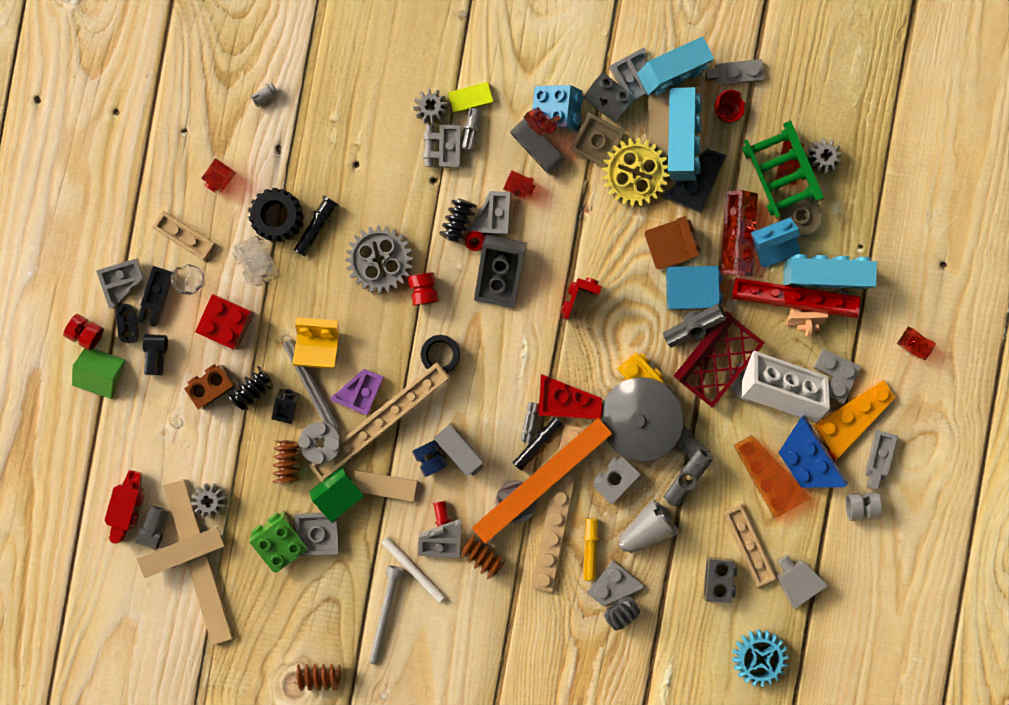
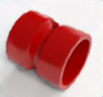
M434 272L408 277L409 287L414 290L411 294L413 306L439 302L438 292L433 289V286L436 285Z
M77 313L68 322L63 336L72 342L79 341V346L91 351L100 341L104 328L94 322L89 323L87 318Z

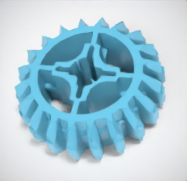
M760 629L756 630V636H754L752 631H749L748 639L742 635L741 638L744 642L741 644L739 641H736L735 644L739 649L732 650L734 654L738 655L732 657V661L737 663L733 668L740 670L737 675L740 678L744 676V682L746 683L751 680L752 686H756L758 681L761 687H764L765 681L772 685V678L779 681L780 679L777 674L785 675L781 668L788 667V664L783 660L789 659L788 654H783L787 651V647L781 646L783 644L782 639H777L775 633L769 637L768 630H765L762 635ZM765 642L771 645L758 649L753 644ZM749 649L751 652V658L747 661L748 664L745 665L744 657L746 651ZM755 651L764 658L763 661L766 663V665H764L762 661L760 662L756 658L757 655L755 654ZM775 651L776 661L773 667H771L769 661ZM761 667L767 671L762 674L750 672L752 669L756 670Z

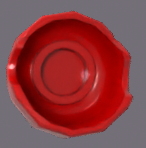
M733 89L725 90L716 98L714 112L720 121L731 124L739 121L744 115L746 103L742 100L739 91Z

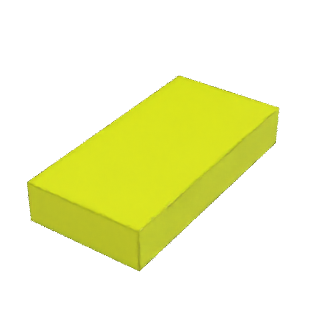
M488 82L448 92L453 114L469 110V108L472 109L493 103Z

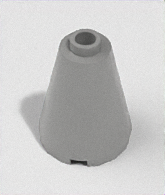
M654 499L619 536V545L624 552L634 553L675 537L679 532L676 525L671 526L670 520L672 518L659 502L656 503Z

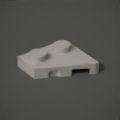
M138 258L96 270L109 309L117 305L145 278Z
M456 520L419 533L418 556L460 558L462 520Z
M612 560L587 590V594L602 606H605L642 589L644 585Z

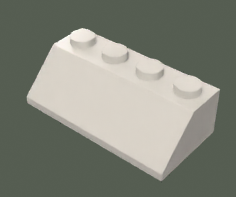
M753 351L742 380L743 398L799 417L805 415L807 420L816 423L830 409L828 376Z

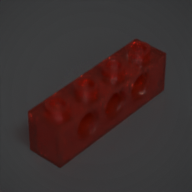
M745 190L726 191L720 272L722 275L753 277L755 245L751 232L756 231L758 193Z

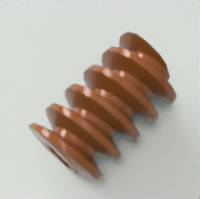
M275 440L280 445L274 447V450L278 451L279 454L274 455L273 458L279 460V462L273 464V466L279 468V471L273 472V475L279 477V479L272 481V483L292 484L299 480V476L294 475V473L299 472V468L294 465L299 464L300 460L294 457L299 456L300 452L294 449L300 446L295 441Z
M473 534L462 547L461 558L468 555L467 563L475 561L474 569L481 566L480 574L488 572L486 579L489 580L497 574L506 561L500 563L502 558L500 555L493 558L495 551L491 550L487 553L489 546L484 545L481 547V539L474 542L476 535Z
M298 664L296 680L299 690L304 691L307 686L308 691H312L315 685L317 691H320L322 686L325 691H329L331 686L334 691H337L341 682V665L339 664L337 670H335L333 664H330L329 670H326L325 664H322L321 669L318 670L317 665L314 664L312 670H310L308 664H305L304 670H301L300 664Z

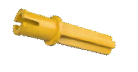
M585 518L583 579L594 581L596 577L597 541L599 540V537H597L599 519Z

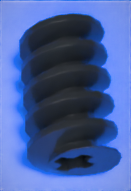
M458 198V200H451V204L455 208H448L452 215L445 216L449 223L442 224L446 231H440L439 234L447 240L461 244L458 239H465L461 231L469 230L464 224L472 222L467 216H474L470 208H477V205Z
M257 366L258 374L251 371L252 379L244 377L246 384L238 382L239 390L234 387L232 388L233 396L227 393L229 399L243 411L248 410L247 404L254 405L253 398L256 400L261 399L259 393L263 395L267 393L265 387L273 388L271 378L260 366Z

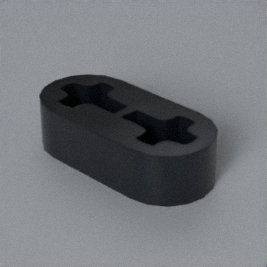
M122 304L116 310L118 337L124 343H133L139 337L137 310L131 304ZM126 307L127 310L131 311V315H128V322L126 321V316H122V312L125 311ZM127 325H129V331H133V335L130 336L129 340L128 337L124 336V332H127Z

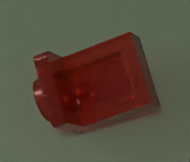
M539 107L527 112L523 116L528 126L538 136L545 133L551 134L557 129V123L561 119L558 115L549 120Z
M907 327L897 345L910 355L926 360L936 343L922 336L914 328Z

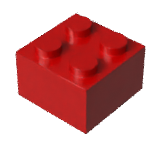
M212 294L195 333L233 350H238L254 312Z

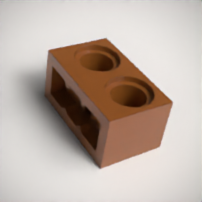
M214 364L205 370V375L200 378L196 376L187 382L188 386L184 390L197 409H203L233 387H236V384L223 365L216 366ZM216 374H220L223 379L219 386L213 381ZM200 385L205 389L203 397H199L196 393V389Z

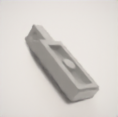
M762 59L717 64L715 69L706 70L705 81L717 80V84L721 85L763 81Z
M875 430L865 469V476H869L866 487L878 490L880 480H885V477L888 476L898 435Z

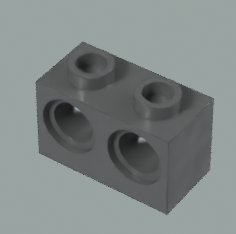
M706 557L703 595L705 601L731 603L732 598H735L736 587L733 585V577L737 576V564H734L735 561L729 558ZM726 565V572L722 575L717 574L718 566ZM720 585L724 586L725 592L722 595H716L715 589Z

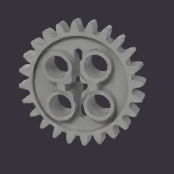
M379 225L376 231L369 227L368 234L361 230V238L356 235L354 236L357 241L356 244L349 243L353 250H346L351 255V258L345 259L346 262L351 263L347 270L354 271L350 277H358L355 282L357 285L363 282L362 289L365 290L370 286V292L372 293L375 288H378L380 294L383 288L390 292L391 285L398 289L396 282L399 281L404 284L405 282L402 277L410 276L406 269L413 268L408 262L414 259L407 254L411 253L412 249H405L409 242H401L404 236L401 234L396 237L397 231L395 229L389 233L388 226L385 227L384 231H381ZM385 241L392 243V249L389 252L381 250V245ZM373 242L377 243L380 256L385 257L382 260V265L386 277H382L379 263L374 262L377 259ZM365 247L372 249V254L368 258H363L361 255ZM391 261H395L398 264L395 272L387 270V264ZM371 267H376L378 270V274L374 278H369L367 275V271Z

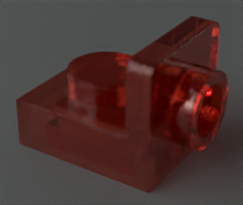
M511 170L503 190L526 200L527 196H532L536 185L533 184L534 178H528Z

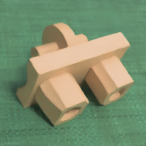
M790 308L786 323L787 326H797V331H804L806 337H811L812 331L819 330V325L825 324L828 314L813 311L803 312L800 309Z

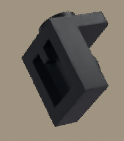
M280 389L275 397L272 420L292 424L300 394L291 389Z

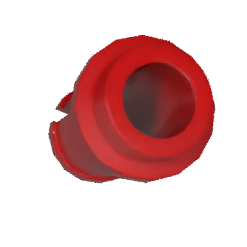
M446 501L433 503L437 527L449 523L451 519L448 518Z

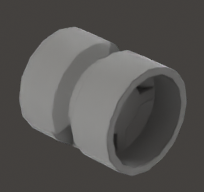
M867 492L863 496L860 493L847 494L846 512L849 521L863 520L864 517L868 520L880 519L882 507L878 492Z

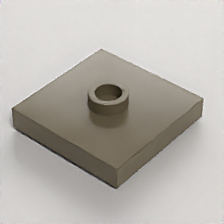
M588 112L569 149L601 167H607L608 164L603 162V160H610L607 152L614 154L613 146L618 147L625 131Z

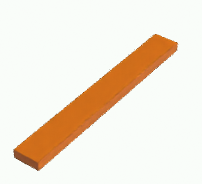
M597 418L471 528L486 544L612 433Z

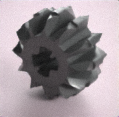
M625 596L611 604L606 609L604 617L610 627L614 630H619L632 623L640 614V609L634 599L630 596Z

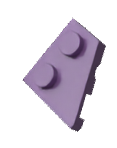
M363 369L334 394L330 400L368 415L384 377Z

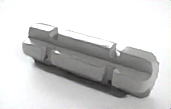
M528 402V413L525 415L523 425L524 433L522 432L521 435L522 442H532V431L534 432L538 403Z

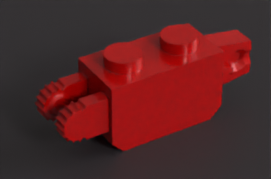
M129 470L123 484L113 487L104 519L106 524L111 526L109 541L113 544L122 542L127 531L133 529V526L136 527L139 515L137 511L145 499L144 489L141 488L143 474L141 472Z

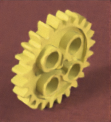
M629 138L628 145L620 141L621 148L614 145V154L607 152L610 160H603V162L608 164L607 167L601 168V170L607 172V175L601 177L602 179H608L604 187H611L608 193L610 195L616 193L615 200L622 197V204L629 200L630 206H633L635 201L638 202L639 206H642L643 199L650 203V196L657 199L655 192H663L660 185H667L663 177L669 176V174L664 173V169H667L668 165H663L662 163L667 158L659 157L662 150L654 151L656 144L648 147L649 140H645L641 144L640 138H637L635 144H633L632 139ZM627 153H632L634 161L632 164L627 165L624 162V156ZM647 160H651L654 164L653 169L649 172H646L643 167ZM621 164L631 169H635L637 166L639 172L652 176V179L649 180L635 175L633 178L632 173L619 169L618 165ZM624 172L627 175V180L624 184H619L616 180L617 175ZM639 180L646 182V188L643 191L636 189V183Z

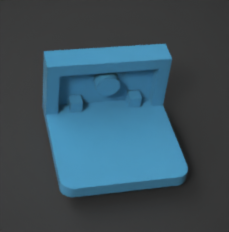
M571 85L536 86L534 89L531 123L536 128H563L571 132H578L581 123L580 112L581 104L583 103V90Z
M791 218L751 232L759 263L762 267L770 266L800 253L797 241L800 232Z

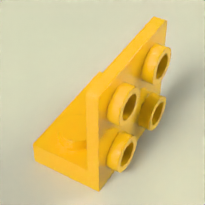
M296 317L297 338L293 365L334 369L340 336L338 321Z

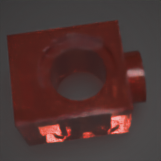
M215 158L201 179L206 182L204 186L214 193L216 190L223 193L236 172Z

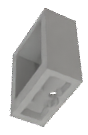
M452 423L434 437L435 441L466 476L469 474L474 476L482 469L483 466L481 464L484 460Z

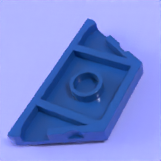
M803 415L778 452L801 488L847 486V480L805 415Z

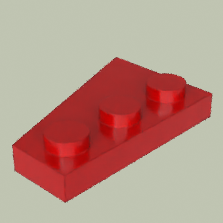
M541 374L539 416L601 419L602 398Z

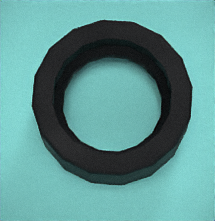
M432 336L425 341L421 348V361L425 368L429 369L433 366L428 357L430 347L438 342L446 343L451 347L453 357L450 363L442 368L449 373L459 363V346L449 336Z

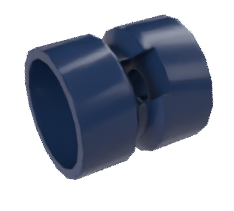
M435 440L412 451L416 461L421 462L420 469L424 477L449 466L445 456L440 455L441 448ZM433 452L435 457L426 461L424 456Z

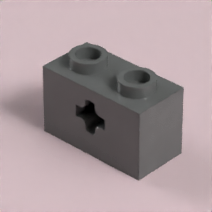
M604 72L592 83L583 97L614 123H617L635 99L633 95Z

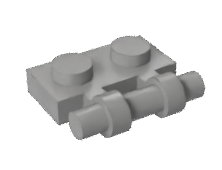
M426 125L425 133H423V140H425V151L423 152V159H425L424 167H433V159H439V167L460 168L461 125H440V133H434V125ZM439 140V152L433 151V141Z

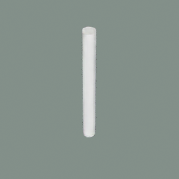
M388 537L381 542L438 602L445 597Z

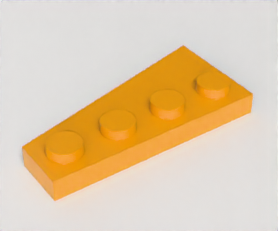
M882 380L812 425L828 450L838 459L895 399V396L886 382Z

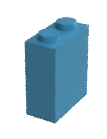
M718 266L667 267V310L708 309L718 303L722 304L723 294L722 291L719 292V283H722V271L718 270Z

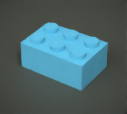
M702 36L649 60L637 74L648 95L653 93L659 95L667 91V88L671 85L674 87L681 85L690 76L694 79L702 75L703 71L709 68L708 64L714 60V57Z

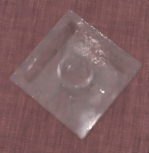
M255 235L233 246L235 250L233 256L236 262L243 266L245 271L242 273L247 283L260 287L281 276L262 238Z

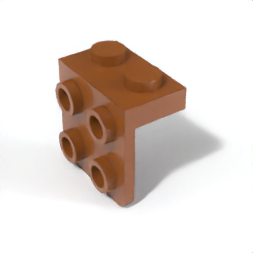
M686 216L645 231L644 235L656 269L660 270L699 256L700 246L697 239H693L691 233L694 232L691 220H687Z

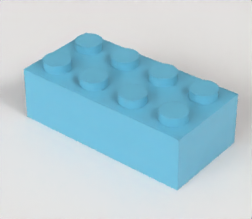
M695 87L670 88L668 173L671 181H696V175L700 174L701 164L697 154H701V141L697 133H701V120L698 113L702 112V101L700 100V94L696 93Z
M795 254L790 256V259L784 261L783 285L849 289L876 287L877 261H870V257H857V259L849 260V256H836V258L828 259L827 255H815V257L808 259L807 255Z

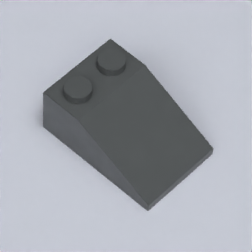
M486 235L482 246L474 301L515 308L527 242Z

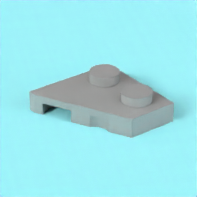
M644 47L609 67L617 83L635 97L634 101L647 94L637 74L645 65L646 49Z
M490 191L484 205L479 209L472 226L470 225L468 232L479 231L487 234L509 235L512 193Z

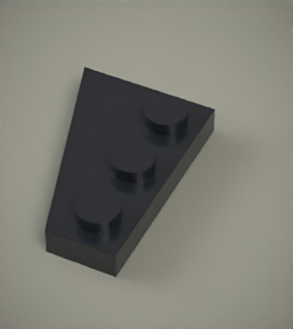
M706 148L699 156L701 170L700 174L696 175V181H676V184L666 192L663 199L702 214L727 156Z

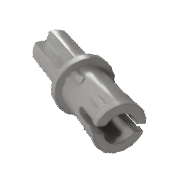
M469 108L467 122L463 126L465 133L461 147L464 150L471 151L474 147L476 133H479L478 126L482 114L481 110Z

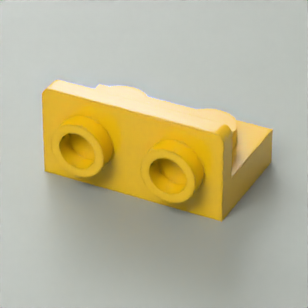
M635 352L617 368L626 380L636 377H649L663 382L662 379L664 378L656 368L654 370L648 365L650 361L643 353L638 354Z

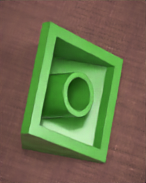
M84 348L73 364L72 386L112 399L126 360L96 349L88 351Z

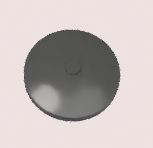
M636 377L618 384L607 395L601 411V421L612 433L606 439L610 446L622 456L636 461H650L664 456L678 443L684 429V410L676 393L665 383L649 377Z

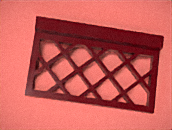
M725 311L727 319L712 327L673 375L675 380L683 384L711 408L714 407L748 365L753 351L758 352L765 344L764 341L734 319L727 311ZM732 323L740 329V337L728 338L727 330ZM725 333L726 339H720ZM744 339H753L759 345L753 351H745ZM741 340L742 352L730 353L729 341ZM726 341L727 353L715 354L714 345L717 342ZM712 349L713 355H707ZM742 354V366L732 367L730 356ZM745 354H750V356L746 359ZM728 356L729 368L717 369L716 357ZM713 357L714 369L702 371L701 361L704 358ZM699 365V371H694ZM732 370H737V372L734 375H732ZM729 371V382L718 384L717 372ZM715 372L716 384L704 385L702 373ZM691 374H700L701 386L692 387L686 380ZM719 386H724L719 393ZM716 387L717 396L712 402L705 397L704 388ZM701 388L702 394H701L699 391H697L696 389Z

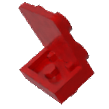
M587 277L585 280L577 278L576 282H571L567 294L571 295L569 302H564L560 312L564 314L563 319L568 320L578 289L597 296L602 286L598 285L599 281Z

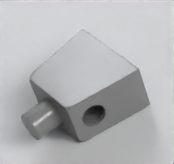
M785 555L777 561L783 571L777 574L776 577L790 606L794 609L827 587L826 583L801 559L793 563L790 557Z

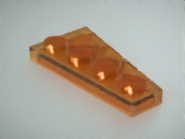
M752 435L733 445L773 518H777L811 499Z

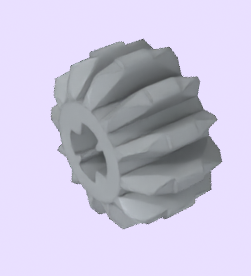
M427 89L428 95L425 96L421 91L419 95L422 99H414V102L418 105L414 106L413 110L419 111L416 114L417 119L423 117L424 124L430 119L431 125H434V118H437L439 122L443 121L440 114L446 116L448 113L443 108H447L449 105L447 102H443L446 99L445 95L438 97L439 90H435L432 95L431 89ZM428 103H431V105L435 103V109L433 111H431V109H429V111L427 110Z
M825 138L820 140V143L817 141L812 143L814 148H808L807 151L811 155L807 156L808 161L812 160L811 168L816 166L815 173H819L822 169L823 174L826 175L829 170L831 172L836 170L835 165H841V161L837 158L842 157L843 154L836 152L840 146L833 147V140L826 143ZM822 153H825L824 155H828V159H826L825 161L824 158L821 159L820 155Z
M205 483L203 488L200 486L196 488L198 494H192V498L197 501L192 502L191 506H198L194 512L197 514L202 511V518H206L209 515L210 519L215 517V513L218 515L222 514L220 508L227 507V504L222 502V500L227 499V496L220 495L224 489L220 488L216 491L217 484L215 483L212 484L211 488L208 483ZM209 497V499H213V503H206L205 499Z

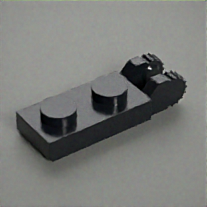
M156 266L152 267L140 304L141 309L138 315V322L143 323L145 321L148 308L154 310L150 326L156 327L175 272Z

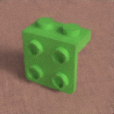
M285 511L274 513L268 518L266 524L263 526L260 524L251 531L249 543L275 573L307 551V545L289 524V516Z

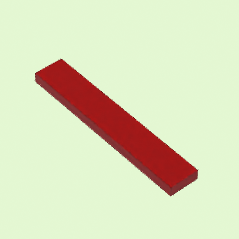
M735 278L732 299L852 318H858L860 312L861 297L741 278Z

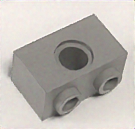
M615 456L607 465L609 469L604 474L600 472L593 479L595 483L592 486L610 504H613L640 476V473L622 456L619 458ZM613 473L620 475V481L617 484H611L609 481V477Z

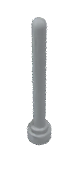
M388 565L386 571L389 581L369 662L373 665L378 661L396 583L402 578L404 572L403 568Z

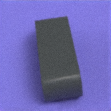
M526 117L510 131L516 141L548 175L551 176L566 162L562 155Z

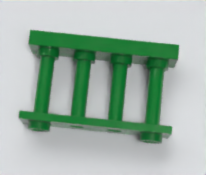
M791 120L783 123L784 130H781L780 134L750 146L748 139L744 140L745 147H742L746 159H751L769 201V204L766 205L770 216L775 215L776 220L780 218L779 210L808 198L810 200L814 198L815 203L824 199ZM782 141L790 142L792 149L788 153L758 165L755 153ZM791 160L798 161L800 168L796 172L766 184L763 172ZM799 179L806 180L808 187L805 188V191L777 203L774 202L771 191Z

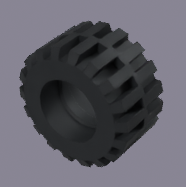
M272 188V190L265 189L263 190L264 193H258L256 200L253 199L251 201L252 207H249L248 210L250 213L248 218L252 223L251 227L256 233L271 242H285L286 239H292L294 234L297 235L299 233L298 229L303 226L302 219H304L303 208L298 199L290 192L278 188ZM274 204H283L288 211L285 223L279 227H271L265 220L267 209Z

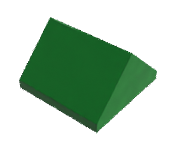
M343 466L309 491L312 502L331 523H334L365 498Z

